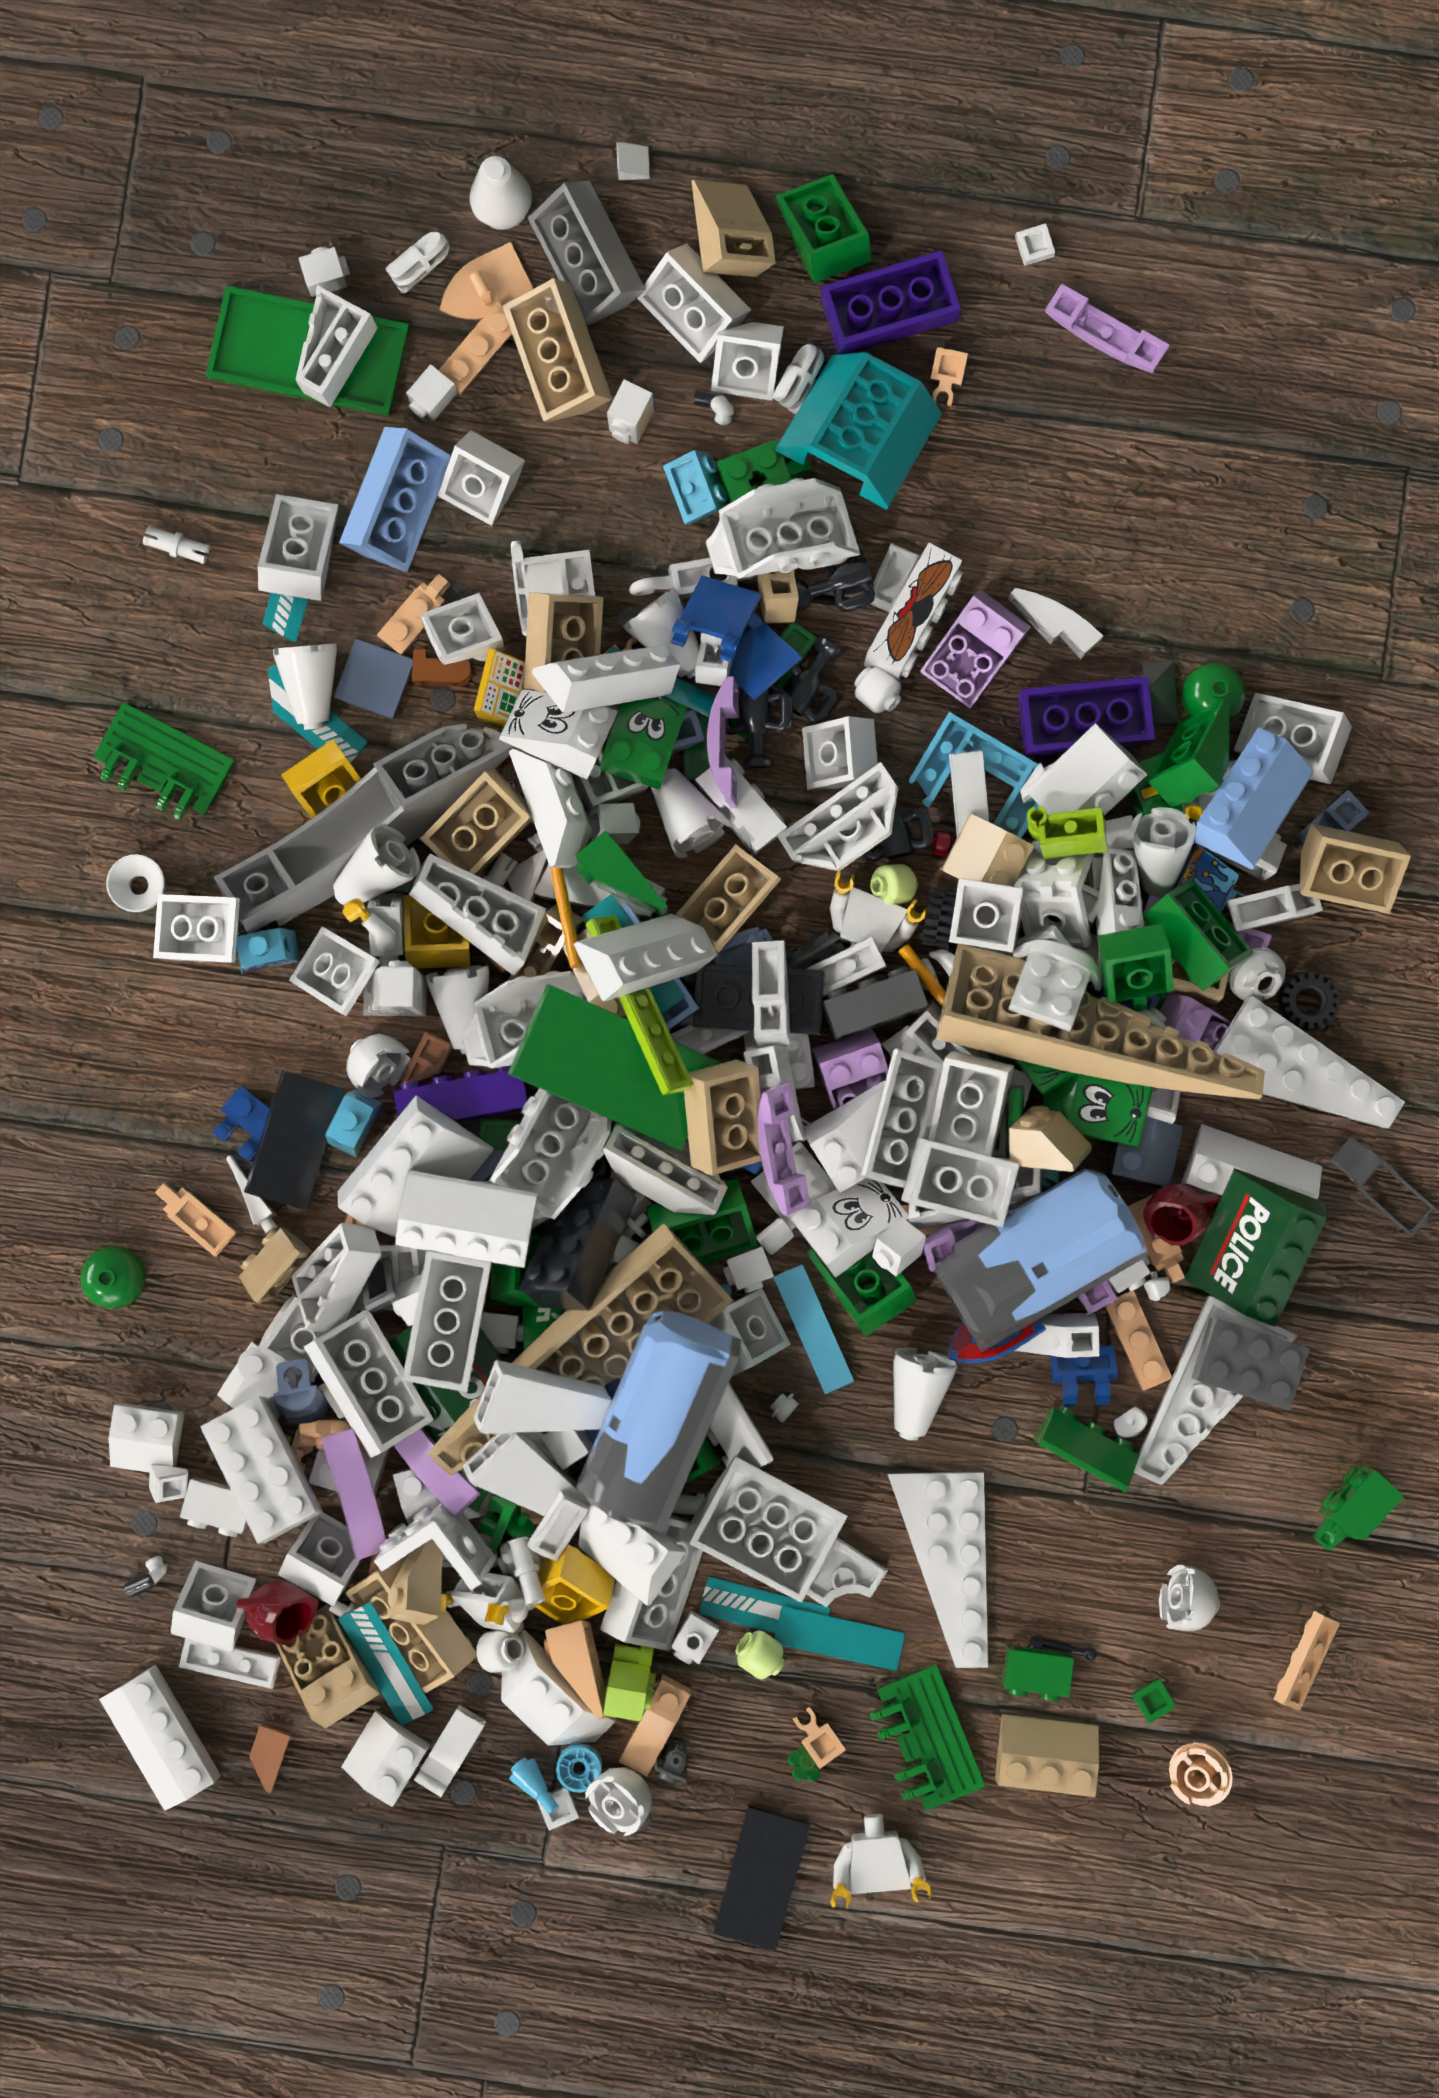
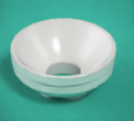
M139 854L128 855L116 861L111 867L106 879V888L111 900L118 907L129 912H143L157 904L158 894H164L165 878L161 868L154 860ZM136 877H145L148 881V889L144 894L136 895L131 890V882Z
M1260 947L1252 949L1254 954L1229 974V985L1232 992L1243 1001L1248 996H1253L1261 1002L1271 998L1278 992L1285 979V964L1280 956L1269 948ZM1271 976L1272 982L1270 986L1264 990H1258L1260 981L1265 977Z

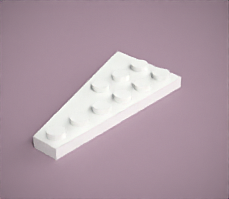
M1253 996L1246 998L1213 1052L1220 1055L1228 1053L1265 1070L1263 1095L1316 1108L1320 1111L1337 1114L1380 1128H1389L1405 1101Z
M1208 1296L1138 1453L1139 1459L1134 1473L1163 1485L1186 1460L1190 1452L1201 1440L1203 1441L1210 1430L1243 1397V1395L1191 1379L1210 1317L1291 1343L1298 1335L1278 1326L1274 1327L1247 1317L1222 1301Z
M984 1472L887 1473L955 1667H988Z

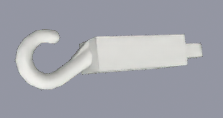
M705 558L672 564L669 566L670 576L638 580L630 586L629 591L632 595L639 596L652 594L655 589L674 588L680 599L690 598L700 577L703 575L710 578L709 571L713 568L711 559ZM727 575V579L722 582L737 586V581L748 580L754 576L738 578Z

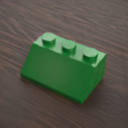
M1194 879L1167 893L1143 914V919L1147 926L1163 924L1171 948V958L1181 964L1186 970L1189 980L1194 985L1199 986L1202 991L1218 982L1254 954Z
M737 1178L725 1182L728 1188L715 1215L674 1213L659 1203L646 1207L653 1232L665 1223L702 1265L759 1247Z
M1062 1405L1059 1410L1050 1407L1033 1441L1126 1493L1139 1459V1455L1132 1452L1135 1445L1118 1436L1115 1442L1104 1436L1106 1429L1091 1421L1088 1422L1087 1426L1076 1421L1078 1414Z

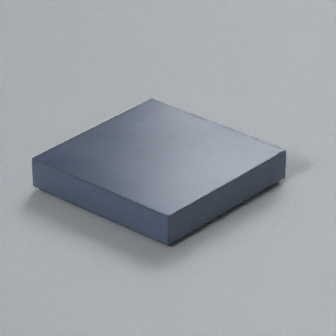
M355 639L334 694V699L394 720L412 673L413 659Z

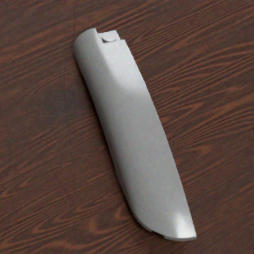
M458 724L437 729L373 763L374 768L324 811L275 844L218 874L214 879L224 897L240 898L238 920L247 934H251L274 920L281 926L334 896V882L371 829L382 824L388 825L399 831L406 838L403 843L405 846H408L430 829L485 771L492 768L496 769L510 755L509 751L515 749V747L499 740L501 733L488 727L477 729L469 728L467 724Z

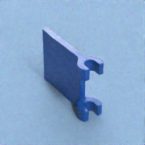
M702 575L681 617L673 625L672 632H675L671 643L684 647L690 630H695L722 639L720 647H723L719 658L732 662L740 639L761 598V593Z
M754 612L747 625L749 630L741 637L729 675V677H734L737 685L753 700L759 697L802 659L791 646L768 627Z

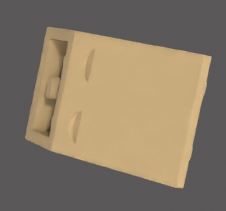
M704 180L691 181L703 273L757 277L776 264L772 232L747 185Z
M328 1604L317 1610L313 1622L306 1633L299 1634L288 1644L275 1643L310 1718L325 1729L380 1694L371 1674L336 1615L328 1611L330 1609Z

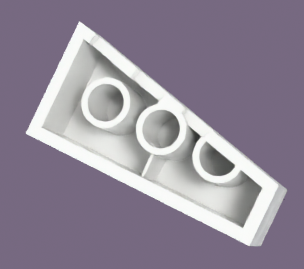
M429 854L421 866L420 872L417 874L409 893L417 902L513 976L525 963L546 911V908L432 854Z
M389 961V967H379L373 972L364 987L363 1016L426 1017V978L416 968L412 967L409 962Z

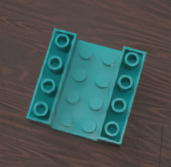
M866 352L832 355L775 451L801 465H804L810 454L863 481L864 483L859 495L887 510L938 423L942 412L921 381Z

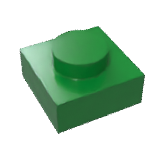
M1159 1678L1131 1693L1148 1724L1177 1708Z

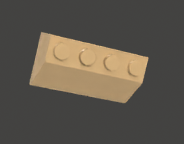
M553 278L503 305L543 422H551L588 413L613 400L572 284Z
M404 1556L383 1571L378 1567L345 1593L356 1608L369 1602L372 1603L425 1694L455 1677L477 1656L470 1640L464 1636L448 1611L440 1613V1617L425 1625L389 1618L390 1606L388 1604V1595L391 1585L407 1558Z

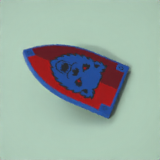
M1038 1319L981 1353L962 1322L952 1339L949 1359L965 1363L995 1360L1018 1349L1044 1332L1046 1328Z

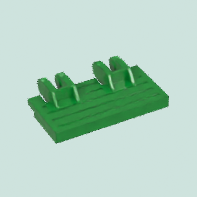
M122 702L93 758L105 764L100 778L105 782L110 781L114 776L122 758L129 761L117 786L123 791L129 788L139 768L142 767L143 769L137 781L161 793L156 804V808L161 811L168 807L178 787L184 789L185 792L173 813L174 818L178 820L183 819L195 796L198 799L192 810L205 816L236 763L233 759L124 702Z
M936 1664L877 1688L882 1702L895 1697L897 1701L870 1713L871 1719L873 1721L881 1720L899 1711L902 1712L905 1719L877 1732L879 1739L883 1740L909 1730L896 1736L906 1763L918 1758L921 1759L920 1762L894 1773L896 1781H905L923 1772H926L929 1779L903 1791L901 1794L905 1801L921 1796L920 1798L927 1811L986 1787Z

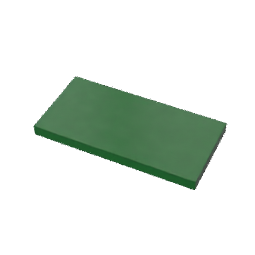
M226 285L205 374L207 379L319 402L304 394L295 380L303 344L307 339L310 326L308 322L310 313H313L314 304ZM372 316L378 329L332 405L390 417L410 326L408 323Z
M547 984L508 1071V1075L682 1151L688 1137L684 1091L662 1095L629 1020ZM674 1041L688 1073L720 1063Z

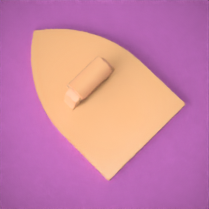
M511 242L470 261L462 267L446 288L441 301L440 311L461 319L481 320L497 301L503 306L531 291L533 287Z

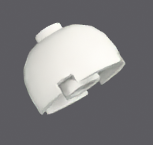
M375 1034L359 1039L350 1049L346 1067L348 1077L363 1096L368 1098L381 1096L385 1093L381 1090L389 1082L393 1087L405 1074L410 1063V1057L406 1053L410 1052L401 1042L388 1035Z
M1176 1565L1167 1574L1172 1576L1169 1586L1162 1584L1160 1590L1159 1612L1161 1619L1168 1621V1625L1165 1626L1169 1629L1179 1631L1200 1630L1210 1623L1219 1610L1220 1599L1213 1579L1204 1571L1191 1566Z
M624 1767L605 1771L595 1778L586 1791V1798L589 1796L591 1803L588 1807L591 1816L601 1827L613 1834L617 1831L626 1832L624 1836L633 1834L643 1825L651 1811L652 1794L648 1784L636 1772Z

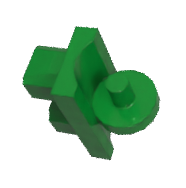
M493 1494L488 1507L501 1514V1516L499 1517L488 1511L483 1517L478 1530L492 1538L488 1547L497 1552L504 1538H508L510 1535H512V1540L521 1537L530 1538L535 1527L529 1519L528 1513L522 1512L519 1515L522 1506Z

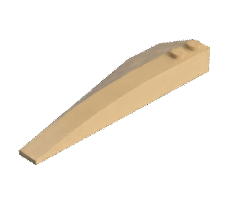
M958 943L936 1039L1033 1064L1108 1080L1192 1093L1261 1099L1265 1070L1228 1053L1223 1055L1215 1053L1209 1048L1210 1045L1200 1040L1194 1043L1178 1036L1180 1031L1169 1026L1166 1029L1151 1023V1018L1119 1003H1108L1106 997L1097 999L1091 996L1086 988L1070 1032L1008 1010L1026 961Z
M664 1223L603 1277L589 1311L566 1310L512 1364L604 1386L605 1388L606 1384L615 1379H622L643 1327L652 1314L661 1311H672L691 1316L708 1324L730 1305L733 1299ZM483 1393L428 1452L429 1457L449 1476L462 1470V1466L496 1435L480 1433L474 1420V1415Z

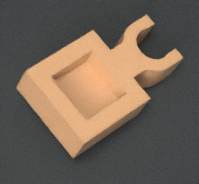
M937 347L931 374V380L939 381V386L934 390L932 396L935 403L938 394L945 392L949 396L947 406L952 407V384L962 386L968 353Z
M809 1707L806 1709L811 1716L809 1724L802 1725L797 1717L792 1720L799 1729L806 1731L808 1737L802 1740L801 1743L819 1769H821L846 1751V1749L828 1723L820 1728L818 1727L816 1715Z

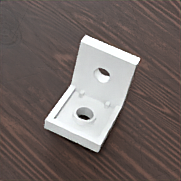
M1033 841L1032 845H1034V848L1014 887L1023 888L1021 920L1025 936L1033 931L1055 925L1073 948H1089L1092 938L1081 888L1095 853L1044 859L1039 841ZM1047 915H1055L1060 918L1061 922L1051 921Z
M441 1503L432 1510L429 1507L422 1509L413 1517L414 1522L408 1526L402 1523L388 1534L390 1538L379 1546L381 1552L374 1560L379 1569L383 1571L432 1538L470 1590L483 1582L497 1558L463 1512L456 1517Z

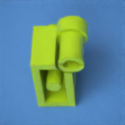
M1033 806L1027 812L1029 833L1033 839L1039 841L1044 859L1108 852L1106 820L1102 808L1052 813L1049 816L1044 807L1038 806L1036 811L1035 806Z
M615 1644L603 1712L604 1716L642 1722L644 1709H651L656 1673L650 1672L654 1648L646 1646L638 1648Z

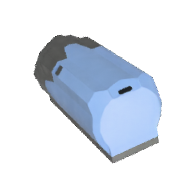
M1082 1169L1006 1213L1003 1228L987 1224L956 1242L953 1254L939 1261L934 1272L954 1309L982 1353L1149 1255L1144 1245L1143 1235L1134 1217L1108 1177L1100 1172Z
M661 1311L652 1314L643 1327L577 1482V1490L590 1503L605 1512L612 1519L625 1523L639 1524L663 1534L739 1360L741 1339L682 1313Z

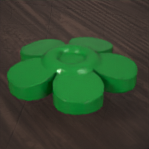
M804 1745L798 1748V1752L789 1754L788 1763L791 1766H797L792 1772L796 1780L802 1781L807 1777L810 1782H815L819 1779L820 1771L817 1769L819 1767Z

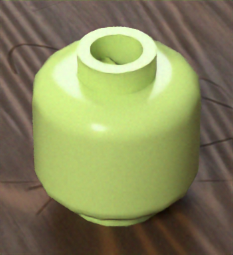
M904 864L882 865L874 871L870 888L872 895L883 899L885 904L905 905L915 896L918 881L911 868Z
M760 1630L746 1633L740 1639L735 1650L738 1655V1665L761 1680L768 1678L770 1675H777L785 1662L782 1658L784 1653L782 1644Z

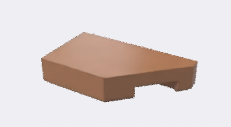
M425 1031L400 1084L422 1081L441 1074L453 1050L452 1043Z
M261 1724L249 1758L265 1791L271 1794L292 1734Z

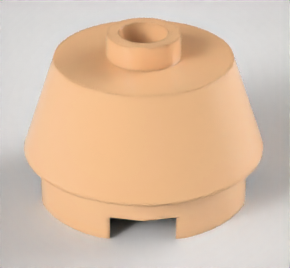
M1207 1742L1186 1744L1180 1747L1171 1758L1169 1765L1172 1781L1171 1787L1183 1802L1211 1806L1221 1802L1230 1792L1232 1786L1231 1764L1226 1753L1217 1745Z

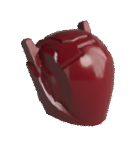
M1170 1184L1160 1188L1147 1202L1143 1211L1145 1224L1155 1239H1162L1170 1245H1185L1195 1240L1207 1228L1211 1220L1209 1210L1212 1204L1219 1201V1197L1216 1193L1204 1195L1187 1184Z
M272 1581L258 1588L250 1598L238 1599L236 1606L244 1609L248 1626L256 1636L267 1642L284 1645L292 1642L299 1634L306 1633L316 1615L318 1602L316 1598L299 1586L283 1581Z

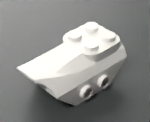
M796 478L786 484L775 486L773 484H765L750 491L719 510V523L713 534L706 540L715 574L732 575L738 578L775 571L787 573L795 570L797 567L803 570H810L840 564L849 557L860 555L840 487L816 478L807 480Z
M551 971L545 975L535 977L520 976L506 981L474 1002V1016L467 1028L461 1033L469 1065L487 1066L491 1069L512 1065L547 984L588 1001L575 973L572 971Z
M539 1088L535 1097L532 1096L526 1102L522 1113L525 1115L520 1125L516 1124L509 1133L507 1141L510 1143L490 1180L495 1186L538 1193L534 1219L542 1217L555 1219L581 1187L584 1188L590 1182L593 1176L591 1168L595 1161L604 1155L603 1149L611 1132L612 1120Z

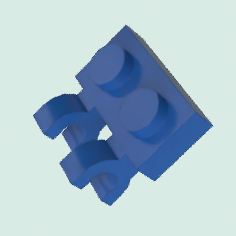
M240 1085L220 1109L227 1117L212 1133L226 1142L238 1126L245 1129L252 1137L242 1145L237 1153L250 1162L256 1154L270 1108Z
M1114 1345L1099 1346V1356L1065 1358L1049 1355L1052 1382H1062L1064 1407L1077 1406L1076 1397L1079 1395L1077 1382L1094 1381L1096 1405H1109V1396L1111 1395L1109 1380H1117L1118 1375Z

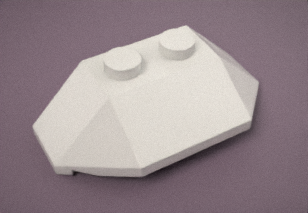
M521 749L510 750L511 760L549 866L555 868L573 867L577 862L576 854L586 846L593 833L573 774Z
M880 762L777 837L794 862L840 871L891 835L898 786L885 766Z
M617 1123L603 1149V1153L620 1182L674 1213L715 1215L728 1188L725 1182L721 1181L719 1174L710 1175L691 1167L688 1142H685L681 1151Z
M523 1630L519 1636L523 1642L524 1654L516 1669L502 1672L501 1701L548 1746L596 1742L615 1723L617 1718L597 1719L555 1667L551 1658L547 1657L545 1649Z

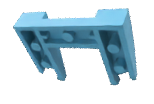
M949 712L911 775L909 782L913 783L917 780L927 796L922 802L929 808L951 772L949 754L981 750L983 751L984 770L1014 787L993 824L1022 838L1028 828L1027 812L1033 806H1035L1037 811L1040 805L1032 797L1023 803L1020 790L1038 764Z

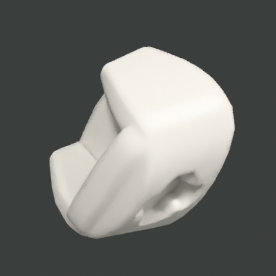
M1155 1271L1150 1273L1151 1279L1147 1280L1143 1285L1149 1299L1156 1302L1160 1301V1298L1170 1291V1284L1167 1277L1158 1278Z
M1133 1407L1114 1420V1427L1120 1437L1132 1438L1144 1430L1148 1418L1141 1409Z

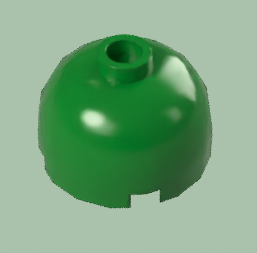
M1208 663L1197 667L1186 678L1182 688L1181 702L1185 713L1190 717L1226 699L1229 702L1230 722L1242 709L1245 702L1246 687L1241 675L1233 667L1224 663Z
M108 1246L96 1250L86 1259L81 1268L80 1283L82 1291L89 1301L101 1308L115 1310L131 1305L140 1297L147 1275L144 1263L135 1252L120 1246Z

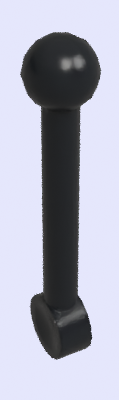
M1034 1635L1031 1638V1645L1034 1648L1044 1646L1082 1655L1091 1661L1097 1657V1652L1094 1648H1087L1085 1650L1043 1640L1040 1635Z

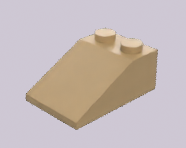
M275 1228L272 1229L261 1242L265 1245L264 1248L257 1255L252 1253L241 1265L244 1271L239 1275V1278L256 1303L273 1301L292 1279L291 1275L313 1253L308 1246L287 1228H280L278 1231Z

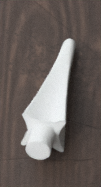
M229 1155L227 1162L239 1184L253 1225H261L265 1233L268 1234L272 1229L277 1228L272 1219L277 1214L263 1198L244 1193L248 1178L241 1170L235 1158Z

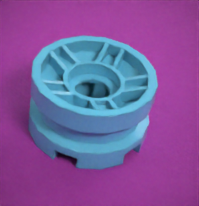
M587 1743L570 1744L559 1756L556 1768L557 1777L562 1786L571 1792L581 1793L587 1791L595 1778L601 1775L603 1765L601 1755L596 1748ZM576 1762L584 1763L586 1767L585 1772L577 1771L575 1773L573 1771L574 1764Z

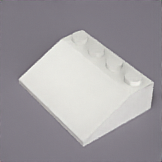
M416 1095L338 1190V1208L362 1224L396 1237L408 1170L469 1181L494 1149Z
M734 1456L698 1508L683 1538L692 1546L802 1603L847 1515Z

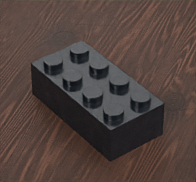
M591 1178L590 1182L584 1188L581 1187L555 1219H549L519 1289L541 1308L589 1311L637 1198L615 1178Z

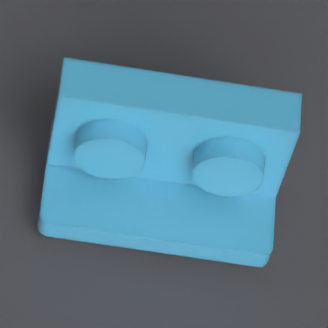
M693 450L663 466L684 524L691 525L715 512H719V510L727 506V493L718 482L715 474L717 471L716 463L708 453Z

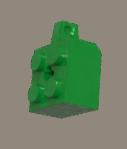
M774 440L717 461V472L730 504L756 489V485L753 486V481L759 480V483L763 482V485L773 484L775 486L786 484L793 479L810 474L812 468L808 458L804 465L796 461L791 462V459L788 457L783 458L781 453L775 451L778 442Z
M1163 924L1098 935L1102 981L1108 1003L1131 999L1133 1010L1139 1012L1147 1010V996L1174 991L1171 948Z
M1360 1465L1358 1468L1354 1466L1342 1478L1344 1484L1337 1491H1330L1321 1501L1323 1507L1318 1512L1325 1518L1312 1537L1328 1551L1347 1536L1353 1539H1367L1405 1496L1375 1469Z

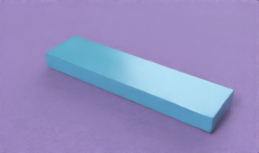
M803 1264L774 1276L773 1278L824 1393H830L854 1382Z

